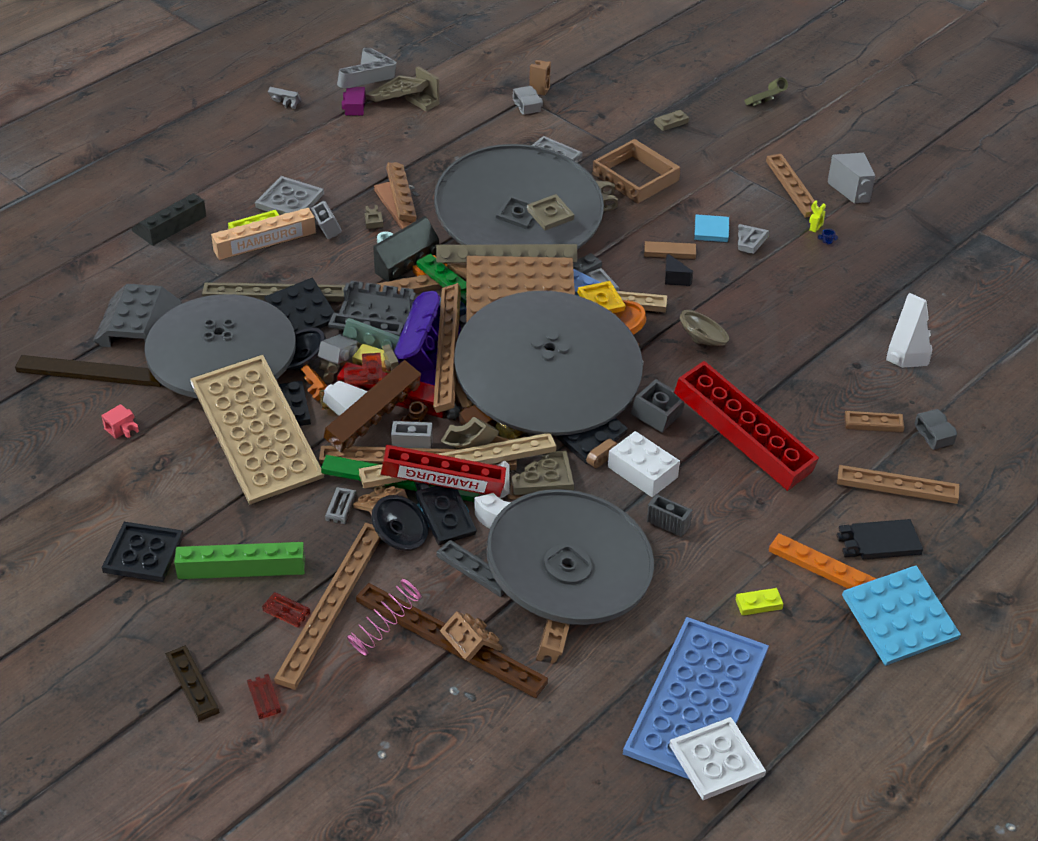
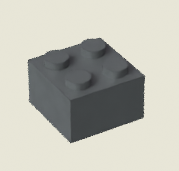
M655 379L635 397L631 414L660 432H664L682 415L685 402L674 393L672 388Z

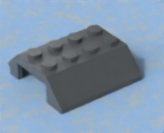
M351 281L350 284L346 283L343 289V305L339 313H333L328 324L330 328L344 330L346 320L351 318L394 335H401L412 303L416 299L414 289L401 287L400 294H398V287L384 285L383 291L380 292V284L366 283L365 289H363L364 282Z
M126 284L111 298L93 341L104 347H111L110 336L141 338L146 342L148 333L157 320L171 309L182 304V301L162 286Z

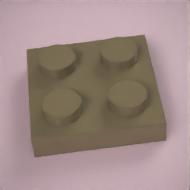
M557 194L527 205V211L544 230L574 220L573 212Z

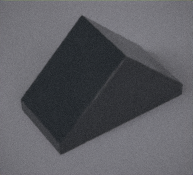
M670 254L666 255L665 285H692L693 270Z

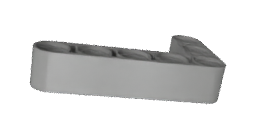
M363 48L360 65L339 69L337 86L352 88L392 79L395 77L397 62L372 48Z

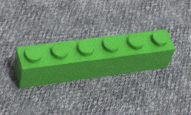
M303 542L176 547L174 563L178 579L305 574Z

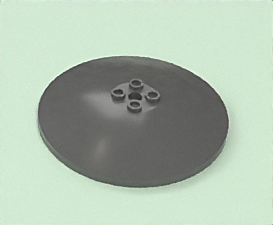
M235 294L200 297L176 306L157 320L149 331L145 342L146 361L152 375L170 390L194 398L198 397L192 387L191 378L263 355L275 379H277L289 367L296 349L294 328L282 311L263 300Z
M543 490L524 495L512 501L494 519L487 539L486 553L489 568L502 590L528 611L561 623L597 624L626 614L643 599L653 576V552L646 535L639 525L627 513L612 503L579 491ZM563 564H570L572 567L567 568Z

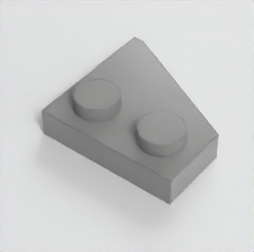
M739 224L738 250L754 254L769 237V230Z

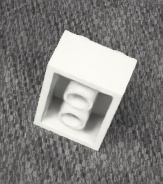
M636 431L609 450L608 468L651 497H654L678 478L680 460Z

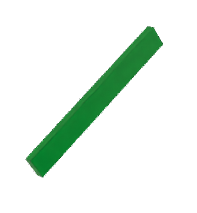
M326 455L321 467V473L361 481L359 469L379 464ZM411 480L384 484L386 486L417 491L414 484L415 481ZM458 489L462 500L475 502V497H479L480 494Z

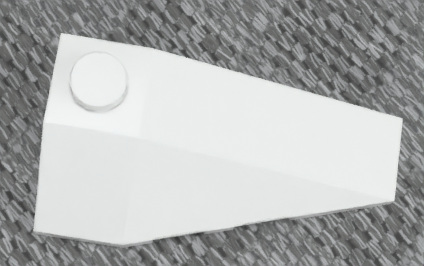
M911 293L908 294L889 345L887 361L902 368L929 365L932 345L929 342L931 334L927 326L929 318L926 300Z

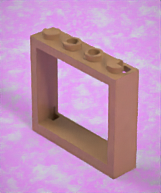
M633 139L594 160L593 175L602 181L615 184L616 190L636 203H640L679 181L680 167L636 139ZM634 157L661 174V176L638 187L610 168Z

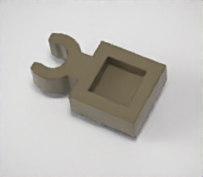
M375 205L374 209H369L366 206V213H364L366 228L375 229L383 227L382 214L378 212V206Z
M388 344L382 346L385 358L384 364L387 371H392L399 363Z

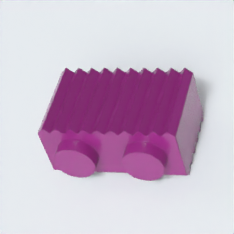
M365 87L346 88V92H343L342 110H345L346 116L364 115Z

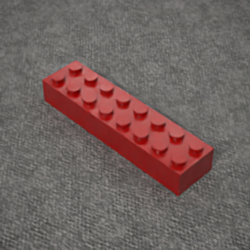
M703 361L679 377L674 393L787 491L813 472L819 457L707 362Z

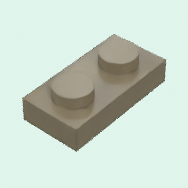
M681 110L655 118L654 124L662 131L689 123V117Z

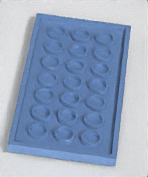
M686 617L625 744L623 755L689 779L669 746L670 740L730 717L737 725L766 657L769 645Z

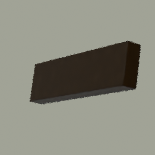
M184 645L165 653L166 659L198 722L219 714V708L187 646Z

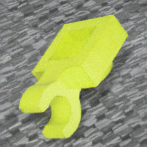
M818 201L811 205L814 213L809 220V223H811L810 231L815 233L823 225L826 212L824 211L826 205L823 203L819 208L817 206Z

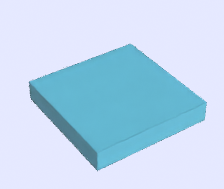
M695 215L694 240L728 242L729 217Z

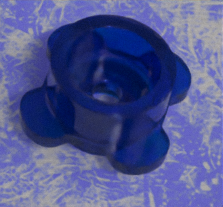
M824 229L822 234L818 235V239L822 240L825 244H832L834 240H838V236L835 235L834 230Z

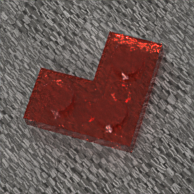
M381 353L362 354V367L344 368V381L352 386L377 384L383 379Z

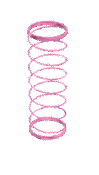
M405 579L400 581L404 589L414 598L418 599L414 601L421 599L420 592L409 581ZM405 583H406L408 586H410V587L416 592V594H414V593L405 585ZM396 586V588L402 594H404L407 597V599L410 598L398 586ZM388 593V595H389L394 601H396V602L399 604L400 607L403 606V605L400 604L391 594ZM381 601V603H382L387 609H389V607H388L384 602ZM366 617L379 631V627L375 625L368 617ZM359 625L360 628H362L369 637L372 636L361 625ZM351 632L353 636L348 635V641L361 654L367 656L368 651L361 643L362 641Z

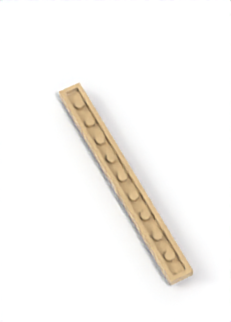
M540 434L440 453L439 455L494 464L504 460L509 461L556 452V444L551 434ZM382 465L359 469L363 488L405 481V479L380 475Z

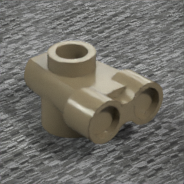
M321 358L318 368L325 370L323 380L325 383L330 384L334 381V374L338 372L340 364H335Z

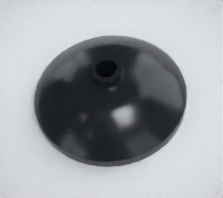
M306 328L295 333V354L286 370L301 369L318 358L320 344L326 340L325 334L320 329Z
M388 495L381 498L374 505L371 514L372 524L378 536L386 544L398 550L411 551L419 548L425 542L428 536V523L421 509L411 500L398 495Z

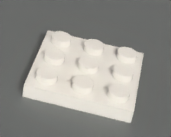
M731 717L670 740L669 746L702 800L765 776L766 770Z

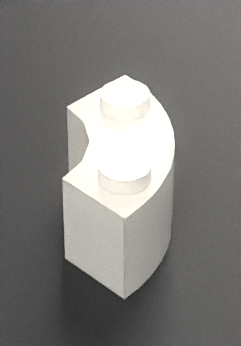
M494 493L475 497V516L484 526L490 529L497 515L511 502L499 499Z

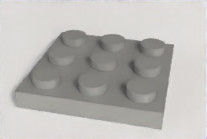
M281 176L255 202V207L268 212L276 210L279 215L305 208L311 209L324 195V189Z

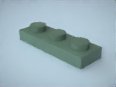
M351 318L346 320L343 331L344 337L347 336V338L354 339V341L357 340L361 344L383 350L382 346L389 344L393 352L400 337Z

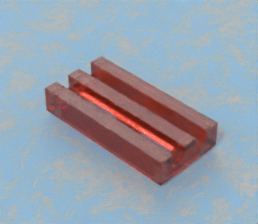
M276 592L262 606L264 612L295 627H299L300 622L305 620V616L310 614V608Z
M265 674L264 678H260V676L255 677V681L247 680L259 719L281 713L269 674ZM263 684L267 685L275 709L271 710ZM258 686L266 708L265 712H262L254 687Z

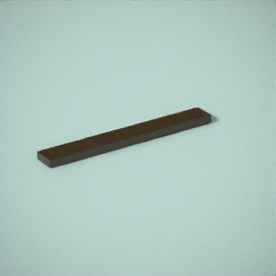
M21 355L15 366L16 372L154 387H161L162 385L152 375L149 368L29 355Z

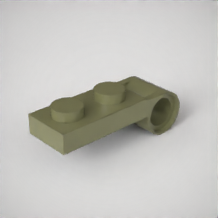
M783 77L770 82L768 91L745 99L746 106L750 104L755 106L762 103L761 100L767 102L774 99V95L787 89L788 82Z

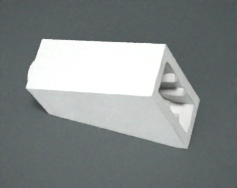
M337 381L334 385L330 384L326 387L323 402L340 416L368 391L342 381Z

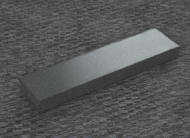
M449 540L436 552L438 558L499 597L505 594L493 577L489 564L453 541Z

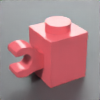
M121 404L101 415L104 429L115 439L123 434L130 438L131 430L139 432L138 425L133 420L135 418L134 414L130 409H126Z

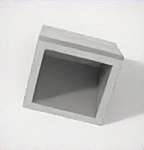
M865 154L832 155L828 184L854 204L869 203L875 174Z

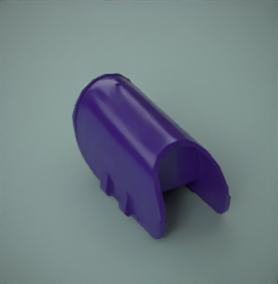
M435 291L423 292L416 297L394 349V354L399 364L404 360L421 373L420 382L435 385L441 307L439 304L441 298ZM459 324L458 337H459V334H460V332H461V326H460V324Z

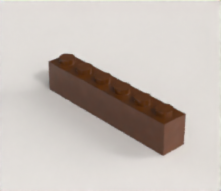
M407 361L401 362L325 428L324 439L340 452L345 448L349 449L359 436L363 437L367 433L370 426L378 424L385 413L389 414L398 402L401 403L406 399L410 391H415L420 386L421 373Z

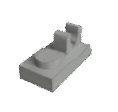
M270 87L268 90L272 100L276 102L283 101L285 108H287L289 103H292L291 108L295 109L297 104L302 102V98L297 92Z

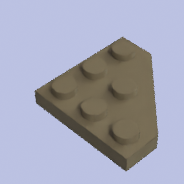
M399 75L365 95L367 100L380 102L385 99L422 92L424 88L429 86V83L426 79Z
M567 451L543 454L540 461H533L524 468L523 473H516L512 476L514 495H526L537 491L555 489L574 491V482Z

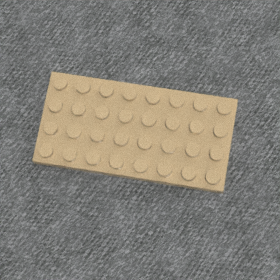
M263 355L190 379L192 387L249 505L324 478V474L321 473V467Z

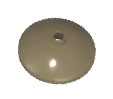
M682 311L680 315L681 324L694 342L708 346H723L729 341L727 332L714 320L696 311Z

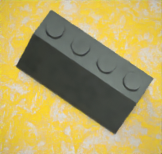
M194 193L188 195L184 199L139 222L132 228V232L154 246L207 216L205 202Z
M427 217L420 218L373 246L376 275L387 282L393 281L413 269L412 266L417 265V260L429 254L436 255V245H439V238Z

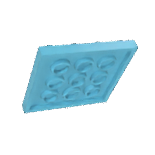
M917 566L843 591V598L885 666L952 642L961 636Z

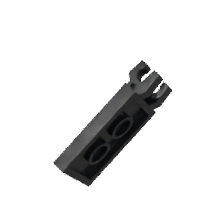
M415 481L414 484L417 489L415 496L438 545L445 544L449 540L455 541L476 535V527L458 489L437 485L429 487L427 483Z
M911 519L841 525L838 528L839 533L836 535L839 542L845 541V548L842 549L844 557L861 555L863 560L922 555L923 547Z

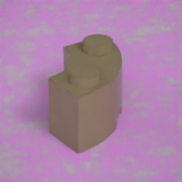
M473 417L463 426L450 425L441 442L456 449L472 448L489 444L498 435L499 431L488 423Z

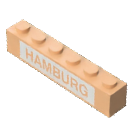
M309 208L219 231L211 234L213 250L218 259L221 260L315 234V217Z

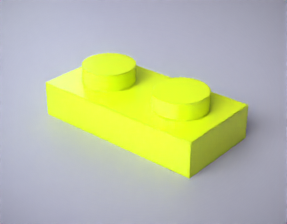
M777 588L736 594L735 600L742 616L783 609V601Z

